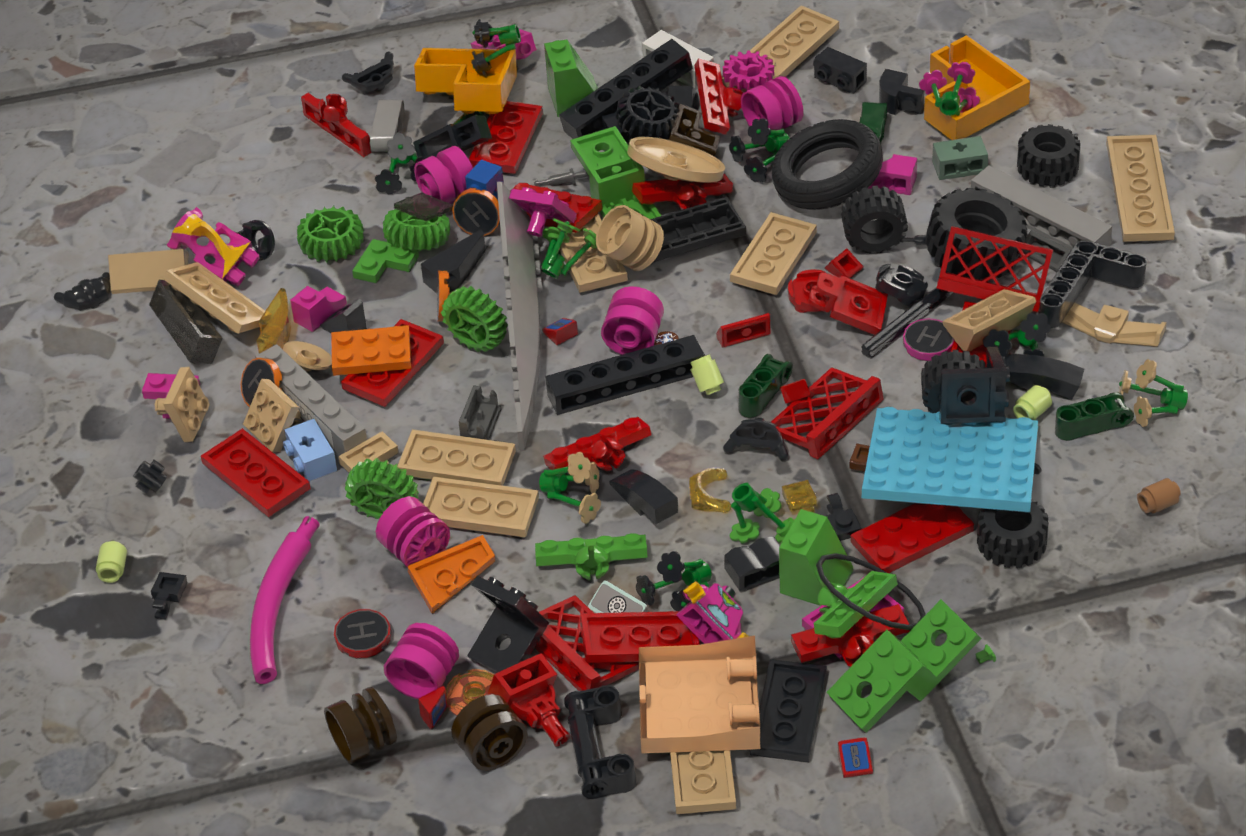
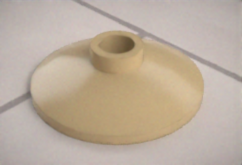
M291 341L283 346L282 350L304 371L325 370L332 366V356L316 345Z

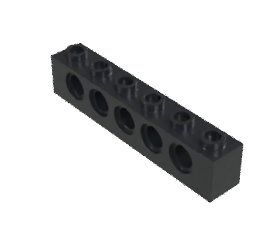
M670 39L559 114L564 132L572 139L601 131L602 116L616 112L618 101H620L624 92H629L631 88L637 89L639 86L643 89L650 86L653 90L659 88V91H662L691 71L693 66L689 52L675 40Z
M695 335L687 336L545 376L547 396L556 414H564L692 378L693 375L690 370L692 365L690 362L704 357L705 354Z

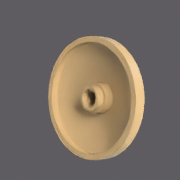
M636 137L630 140L627 154L634 161L673 181L717 182L722 179L725 165L716 157L697 148L671 140Z

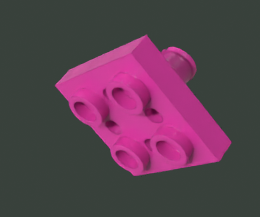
M523 187L522 190L512 189L509 199L532 216L526 231L532 236L542 237L546 219L553 220L555 218L560 221L574 223L577 213L569 208L568 203L559 200L558 195L550 191H544L542 194L537 193L533 189Z

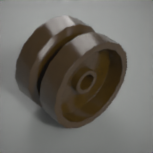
M495 694L481 696L471 701L459 712L451 727L452 738L465 752L471 763L478 770L484 771L494 770L509 763L519 754L528 737L527 727L513 712L509 704L501 696Z

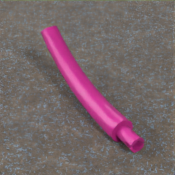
M310 516L304 517L296 532H289L270 562L257 593L251 620L250 656L254 678L259 684H267L277 676L274 657V633L277 616L290 581L311 549L310 539L320 527L319 522L315 518L311 517L309 521Z

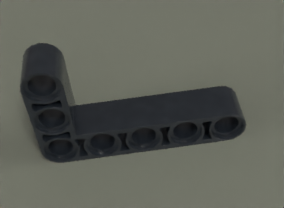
M1091 241L1077 242L1042 294L1038 314L1044 313L1048 317L1047 324L1051 328L1058 327L1091 277L1128 288L1142 287L1147 266L1146 258L1135 253Z

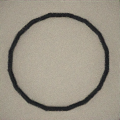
M837 553L821 556L816 564L820 579L830 592L848 607L873 621L892 628L911 630L917 624L907 625L891 622L873 615L852 603L833 587L824 575L822 565L825 560L840 559L854 562L876 572H887L853 556ZM897 580V587L905 592L917 606L920 621L925 616L922 604L906 586Z

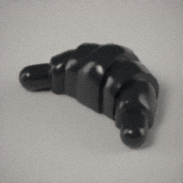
M390 51L386 52L384 59H381L379 63L366 68L362 72L354 73L353 75L344 73L342 80L359 90H365L366 93L383 90L385 85L393 79V53Z
M104 272L101 277L81 280L72 290H67L65 293H55L54 300L63 303L65 307L79 311L97 307L100 303L109 299L108 296L111 290L110 274Z
M759 417L742 420L741 424L730 434V439L723 446V450L726 453H731L736 447L750 445L753 448H770L771 451L777 453L781 460H786L789 457L788 451L784 446L785 442L777 429V425Z

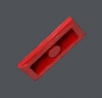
M766 313L720 326L716 337L721 347H727L771 334L770 314Z

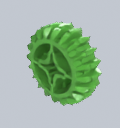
M404 205L402 208L396 207L394 210L388 211L383 221V233L387 242L395 247L400 246L401 249L407 248L411 249V251L431 250V248L437 249L439 246L445 245V242L448 241L450 223L446 214L440 212L439 209L423 207L422 205H412L409 207Z
M335 206L329 209L324 207L323 210L314 209L313 214L306 213V218L300 219V225L297 226V242L303 254H307L309 259L315 258L317 262L324 259L326 263L329 260L337 262L339 258L347 259L348 254L355 255V250L360 249L364 238V228L358 214H353L352 210L346 211L344 206L336 209Z
M462 286L452 291L442 305L443 310L441 311L444 317L442 321L448 325L446 330L454 334L453 338L459 339L460 344L464 343L468 349L474 348L477 352L481 350L487 352L501 343L507 333L508 324L505 321L507 316L501 313L503 308L496 305L497 300L493 301L489 298V293L485 295L480 288L475 290L472 286L468 288Z
M366 458L364 462H358L350 470L345 483V490L347 491L346 497L351 499L350 505L358 507L357 512H364L367 514V517L372 516L375 519H380L383 512L400 498L410 496L418 499V484L413 482V476L406 475L407 469H399L397 464H389L388 460L381 462L378 458H375L374 461Z

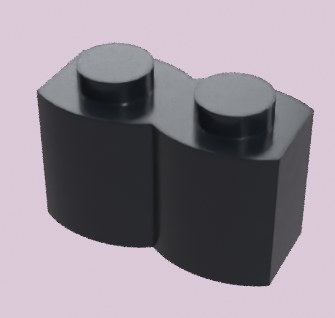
M775 537L760 538L750 546L735 547L724 555V569L739 591L750 590L761 585L763 582H770L780 578V544Z

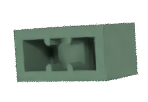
M981 136L933 143L932 162L939 180L978 175L988 166V153Z

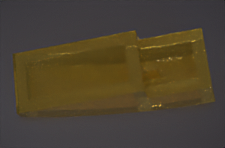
M280 288L259 320L261 332L257 339L259 354L276 344L283 349L284 344L289 342L291 316L284 288Z

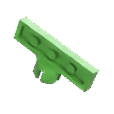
M635 533L620 537L600 536L595 539L573 538L569 541L545 540L541 543H535L536 566L576 565L577 573L587 580H591L590 574H596V579L604 576L609 569L610 561L648 558L646 535Z
M871 571L852 588L847 589L842 584L831 583L842 595L866 611L871 610L898 585L896 574ZM826 585L820 589L817 601L820 605L827 607L819 609L823 615L813 623L815 634L826 635L829 638H840L863 615L843 603L830 592Z

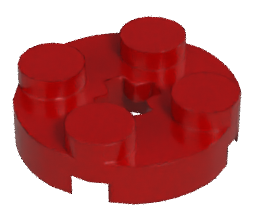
M817 269L801 271L797 274L796 279L789 281L788 298L797 312L822 311L810 305L808 298L812 286L817 285L819 274L826 273L825 271ZM824 282L826 286H831L828 282ZM816 295L818 300H823L821 296Z

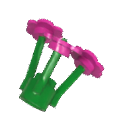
M957 62L952 63L947 74L954 78L956 83L953 91L944 93L941 98L938 89L947 84V80L943 77L941 71L926 72L923 75L924 79L919 82L920 89L925 90L926 95L934 94L935 106L939 107L945 115L951 116L955 114L958 116L960 112L968 111L980 102V98L976 96V90L973 87L960 88L961 82L969 84L975 76V71L971 69V65L967 62H961L960 64Z

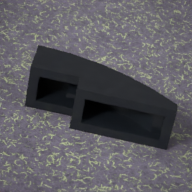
M474 115L457 124H449L414 141L413 145L417 157L423 156L428 158L430 156L436 157L439 152L452 146H457L462 151H465L492 139L486 117Z
M1008 354L1005 357L1006 367H1009L1010 370L1009 382L1028 390L1038 385L1070 400L1073 399L1079 389L1085 370L1068 362L1036 355Z
M631 469L609 481L617 493L640 516L646 514L655 524L678 513V497L658 480L644 472Z

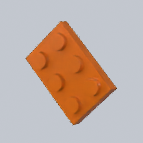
M409 325L331 332L333 376L411 369Z

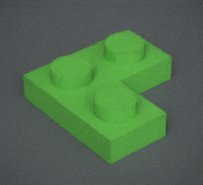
M372 239L352 270L353 278L377 283L386 267L410 272L419 258V250L401 249L400 246L395 247L388 242Z

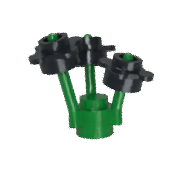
M478 19L472 32L478 44L487 47L488 43L493 41L494 35H498L500 43L506 44V46L484 58V52L476 54L473 51L474 59L471 60L473 69L477 73L482 72L486 77L488 76L486 71L492 68L491 60L507 51L516 49L515 44L521 42V35L517 24L492 28L488 22H481V19Z

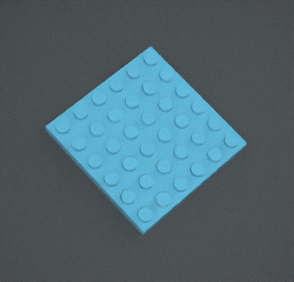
M893 407L877 408L861 498L1030 512L1038 420L1021 417L1018 419L1006 418V422L941 424L939 420L940 411L930 413L920 409L897 410Z

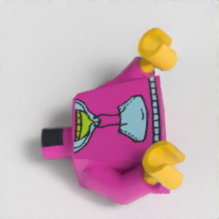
M695 581L683 590L684 598L691 602L676 615L704 644L749 637L746 633H741L740 619L743 610L734 601L736 594L731 587H721L719 584L714 583L708 588Z

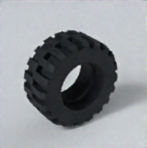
M966 188L964 191L957 189L941 197L934 205L925 242L931 257H935V262L941 267L951 226L1025 243L1028 229L1021 211L1017 206L1014 207L1009 199H1003L1000 194L995 192L994 194L989 193L986 189L974 190V188ZM955 233L953 244L958 252L971 245L965 235ZM971 237L974 242L979 240L978 238ZM984 240L976 245L984 258L996 251L991 241ZM996 243L999 248L1004 246V244ZM1010 246L1001 251L1009 264L1021 256L1016 247ZM951 248V252H950L949 258H950L951 256L955 255V252L953 251L952 248ZM974 248L961 254L968 267L981 260ZM999 253L986 261L993 273L1006 266ZM958 257L948 262L946 269L947 272L956 274L965 270ZM983 263L970 270L977 280L990 276ZM1007 269L995 277H1003L1010 271ZM965 273V274L962 275V276H964V277H969V278H970V276L968 275V273Z

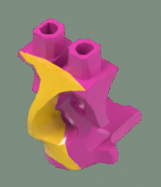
M197 207L194 210L188 211L178 221L167 244V247L173 250L186 249L188 247L196 255L194 262H199L223 281H228L235 286H240L246 277V274L237 268L240 263L244 262L253 268L260 259L259 254L252 249L250 240L237 234L220 222L216 224V229L214 230L203 221V214ZM225 234L228 236L230 243L226 244L220 235ZM199 237H207L209 243L201 246L197 244V239ZM205 257H214L216 259L215 263L210 264L206 262Z

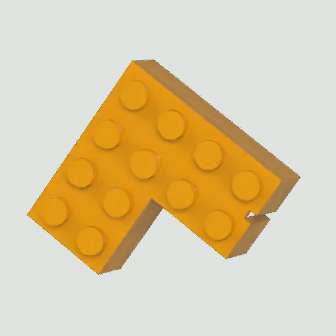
M966 35L950 44V48L945 46L930 54V73L934 70H939L947 80V84L938 89L940 98L944 93L954 89L956 82L954 78L947 74L952 63L957 62L960 64L961 62H967L971 65V69L975 71V76L971 83L961 82L960 88L973 87L976 90V96L980 98V102L972 109L960 112L958 116L955 114L951 116L945 115L939 107L935 106L936 100L933 93L925 96L924 120L949 139L966 138L1029 104L1030 81Z
M423 48L414 65L416 92H423L427 95L446 92L448 95H454V111H461L465 114H471L475 111H485L487 114L502 112L517 77L516 50L507 51L491 60L492 68L486 71L488 76L485 77L482 72L477 73L473 69L471 60L474 59L472 52L475 51L476 54L484 52V58L500 49Z

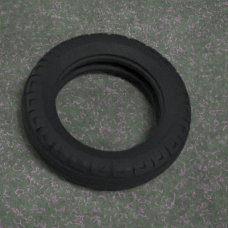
M835 119L813 124L812 127L809 126L793 135L781 146L772 164L773 184L778 194L787 203L795 207L807 210H821L839 206L841 203H846L845 200L848 197H853L852 193L855 191L860 192L865 187L868 189L876 180L883 162L882 146L875 133L869 127L857 121ZM835 148H850L859 152L854 162L848 168L833 177L818 181H805L796 178V174L801 166L821 152Z

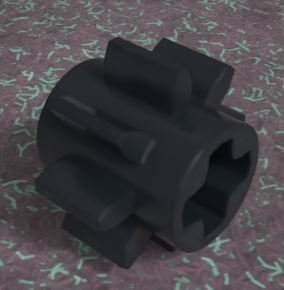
M153 459L151 464L143 461L133 475L138 480L135 483V487L145 494L149 489L157 492L167 478L162 473L165 470L164 466L155 459Z

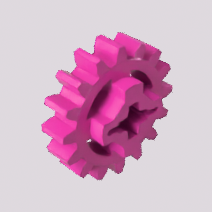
M747 50L746 54L738 52V56L730 55V60L724 61L723 77L725 83L729 82V87L737 86L739 90L743 88L748 91L759 85L763 86L764 83L773 79V60H768V55L766 54L760 56L759 51L751 53L750 50Z

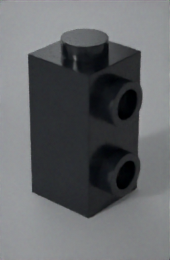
M827 47L814 58V78L852 94L867 82V63L830 47Z

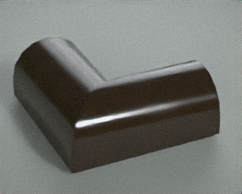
M679 104V112H677L679 117L675 118L676 123L672 127L669 140L689 145L715 156L720 136L698 128L702 115L701 111Z

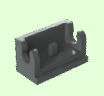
M473 385L459 419L460 436L484 440L490 439L501 411V406L498 405L497 394L494 390H491L490 398H485L482 395L481 386Z

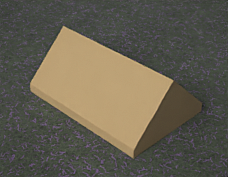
M185 249L108 255L111 293L168 290L167 284L169 283L163 279L166 270L188 265V251Z
M1004 289L942 322L961 349L970 352L983 345V338L989 335L990 330L996 329L997 331L1005 330L1008 332L1019 326L1023 320H1027V315L1032 312L1036 300L1033 296Z

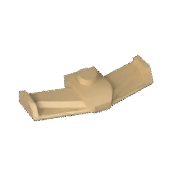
M1074 303L1062 323L1088 334L1098 341L1109 344L1120 343L1158 347L1166 330V322L1154 324L1127 321L1129 311L1108 305H1103L1100 313H1096Z

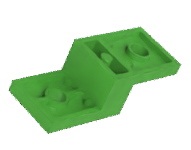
M616 126L570 140L571 149L589 175L591 198L602 200L603 209L600 211V214L603 218L611 209L620 205H626L648 219L661 216L654 204H641L633 194V183L645 182L644 168L627 154L628 144Z
M940 599L901 641L890 631L886 630L826 693L867 733L906 691L919 701H922L982 638ZM946 633L947 639L945 643L936 646V638L940 634ZM867 685H872L871 694L866 698H861L862 689Z

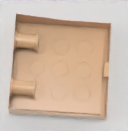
M755 635L701 645L639 647L641 753L760 749Z

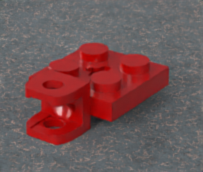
M820 273L817 285L812 286L808 303L827 313L831 310L830 317L876 335L882 328L888 294L881 293L875 288L842 275L839 278L828 273ZM824 282H828L831 286H826ZM816 295L821 296L823 300H818Z

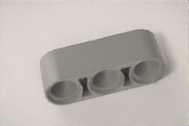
M379 99L370 136L372 152H388L390 148L387 146V142L393 139L395 133H401L405 113L403 100Z

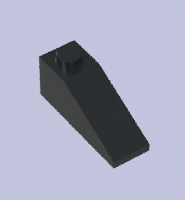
M479 230L422 262L423 283L437 293L438 271L449 272V279H446L448 281L449 293L460 287L486 251L484 231Z

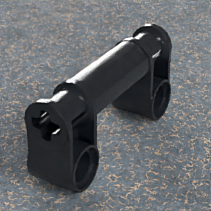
M605 685L599 688L573 691L567 694L564 698V705L569 710L568 724L577 771L583 781L581 786L582 795L588 799H597L602 796L626 793L634 789L637 779L632 757L627 754H616L602 758L595 728L598 725L615 723L621 718L622 708L618 690L613 686Z

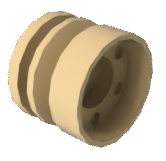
M626 205L616 206L611 209L601 221L596 234V246L600 252L634 271L647 268L656 259L664 240L661 225L642 216Z

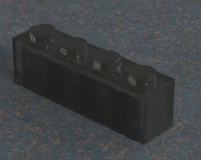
M159 279L149 306L190 363L196 365L201 363L212 364L223 338L199 305L192 303L190 298L182 292L174 290L167 281Z

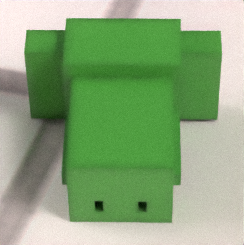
M988 644L985 645L984 650L975 654L980 664L987 660L996 661V656Z

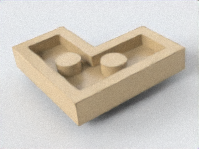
M382 431L338 457L340 465L350 472L358 462H364L366 458L371 461L378 458L381 462H384L398 454L399 451L398 445Z

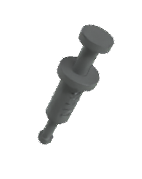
M573 168L569 169L570 172L552 175L547 180H537L534 182V185L539 186L548 183L550 185H557L567 182L576 184L575 179L590 178L586 171L574 173Z

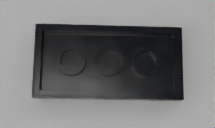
M770 659L759 706L760 749H751L750 755L809 763L827 675V666Z

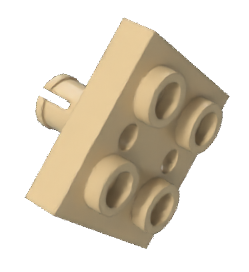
M181 367L166 398H157L155 400V411H158L157 414H168L184 442L194 441L210 405L190 367Z
M261 379L243 425L270 451L281 452L283 441L286 440L284 429L290 428L292 424H297L299 421L296 419L301 417L299 406L270 379Z

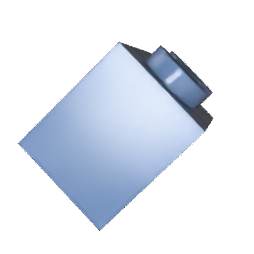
M315 419L284 429L286 441H283V446L286 454L293 456V464L298 473L302 472L308 481L337 471L334 451Z

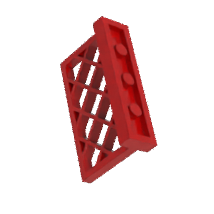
M951 226L936 288L980 299H986L1005 289L1035 297L1036 303L1032 311L1038 312L1053 249ZM955 233L965 235L971 245L958 252L953 244ZM971 237L978 238L979 240L974 242ZM984 240L991 241L996 251L985 258L976 246ZM996 243L1004 244V246L999 248ZM1010 246L1016 247L1022 256L1009 264L1001 251ZM951 248H952L953 251L955 252V255H953V256H951V257L949 258L950 252H951ZM974 248L981 260L968 267L961 254ZM1022 249L1029 250L1030 252L1024 254ZM1035 252L1046 254L1044 264L1034 270L1027 257ZM999 253L1006 266L993 273L986 261ZM958 257L965 270L957 275L947 273L948 262ZM1024 259L1032 272L1018 279L1011 267ZM983 263L990 276L983 280H977L970 270ZM1009 269L1015 282L1009 286L1000 285L995 276ZM1043 269L1040 279L1037 272ZM965 273H968V275L970 276V278H969V277H964V276H962V275L965 274ZM1034 275L1039 283L1037 293L1026 291L1021 282ZM993 279L996 284L987 281ZM1017 284H1018L1019 287H1020V289L1012 288V287L1016 286Z
M831 367L809 387L810 396L793 401L771 423L777 425V429L783 439L809 449L810 457L819 459L884 400L881 380L874 376L864 380ZM833 378L842 381L838 383L827 384ZM859 387L856 391H847V389ZM844 390L845 392L829 396V392ZM826 393V397L811 399L814 395ZM842 402L839 406L831 407L832 403ZM828 404V408L812 410V407ZM799 409H810L808 412L794 414ZM826 417L823 421H814L815 418ZM812 420V423L796 426L798 421ZM793 423L792 427H779L782 424ZM809 432L806 438L798 435V433Z
M576 595L539 611L545 619L558 620V625L548 624L535 649L542 653L578 691L608 685L639 670V662H631L629 664L616 662L587 663L585 658H582L576 652H584L583 643H578L579 637L582 638L580 615L564 613V611L574 606L580 614L594 613ZM562 621L578 623L577 629L563 627L561 623ZM559 634L575 637V642L564 641ZM594 668L611 671L610 673L600 677V675L594 670Z

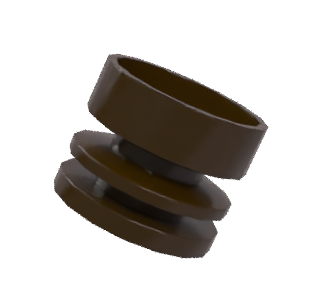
M373 687L363 689L362 695L360 693L352 695L353 709L345 700H340L324 708L325 720L338 750L348 763H354L369 755L368 741L376 750L383 749L384 743L391 745L397 741L396 729L391 713Z

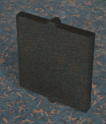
M421 192L394 203V208L421 220L428 221L438 216L442 217L443 214L452 211L453 205Z

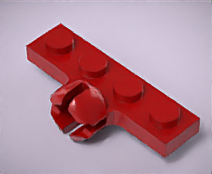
M698 58L694 66L704 129L726 135L730 129L728 116L735 117L738 115L735 110L739 111L742 109L741 97L743 92L739 89L723 85L720 64Z
M310 93L301 96L304 116L362 157L371 153L370 136L368 133L347 119L348 107L344 97L339 94H328L326 96V105L324 99L315 98Z
M724 173L722 179L717 182H688L661 179L633 183L632 192L641 204L675 201L680 209L684 210L706 203L707 201L704 198L707 195L718 196L722 193L732 192L733 183Z
M631 417L614 427L604 428L597 434L579 438L573 444L555 448L551 453L543 457L545 465L554 470L568 467V456L582 452L584 458H588L590 462H595L600 469L611 471L612 467L610 465L618 468L623 463L625 452L621 449L624 446L652 434L650 426L641 418Z
M899 604L869 612L891 622L909 625ZM863 616L840 638H829L826 635L815 634V630L812 628L791 634V643L801 663L833 653H839L843 656L846 664L851 667L886 630L890 631L894 636L907 633L909 630L888 627Z

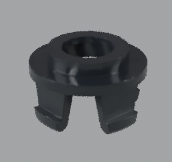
M252 220L243 223V229L236 233L251 241L252 249L260 256L259 261L268 259L275 248L274 234L269 225L262 220ZM258 231H261L264 237L258 239L257 245L255 239L256 233Z

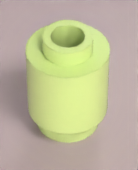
M710 354L690 362L692 365L690 370L699 392L705 391L706 395L721 390L720 384L724 383L715 359L712 360Z
M1038 385L1030 388L1015 402L1013 412L1017 419L1026 417L1036 420L1051 407L1052 398L1050 392Z
M109 541L100 546L96 564V572L100 580L113 583L118 581L123 575L127 557V549L124 545L116 541Z

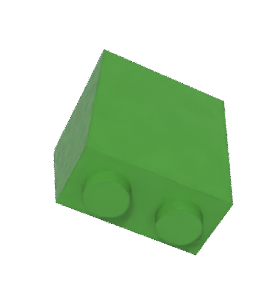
M567 39L544 43L548 90L557 117L598 89L594 76Z
M803 509L798 513L779 547L781 594L822 606L817 599L820 589L825 584L819 577L816 564L823 555L834 553L847 555L828 517ZM831 559L825 560L822 565L824 575L830 583L845 586L853 572L851 561Z

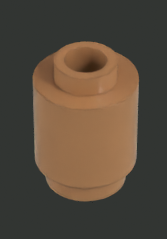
M1165 478L1144 487L1137 494L1138 504L1145 513H1157L1177 504L1181 491L1176 482Z

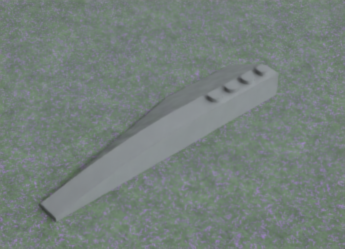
M497 182L519 451L525 450L531 427L540 371L541 337L537 293H542L541 277L536 278V276L541 275L540 260H534L539 259L538 244H533V242H538V238L526 232L531 217L509 199L511 192L503 182Z

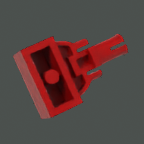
M542 653L494 674L488 695L495 694L501 696L520 719L526 720L532 728H543L556 747L560 746V742L564 744L568 741L570 734L557 718L561 709L555 703V690L553 686L558 674Z

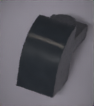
M885 69L879 80V103H887V112L895 115L898 110L922 114L925 90L909 87L908 73Z

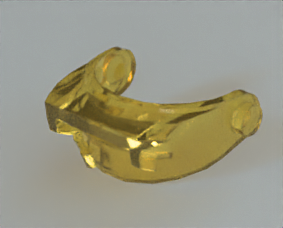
M708 468L689 478L692 508L701 511L723 513L731 510V503L729 501L714 498L703 490L711 482L725 480L728 476L725 469Z

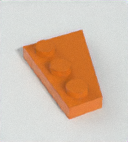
M481 535L409 565L408 573L430 612L433 614L474 580L476 576L495 562V554L484 536Z

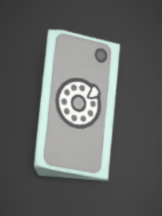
M605 580L599 586L587 606L594 613L648 612V606Z

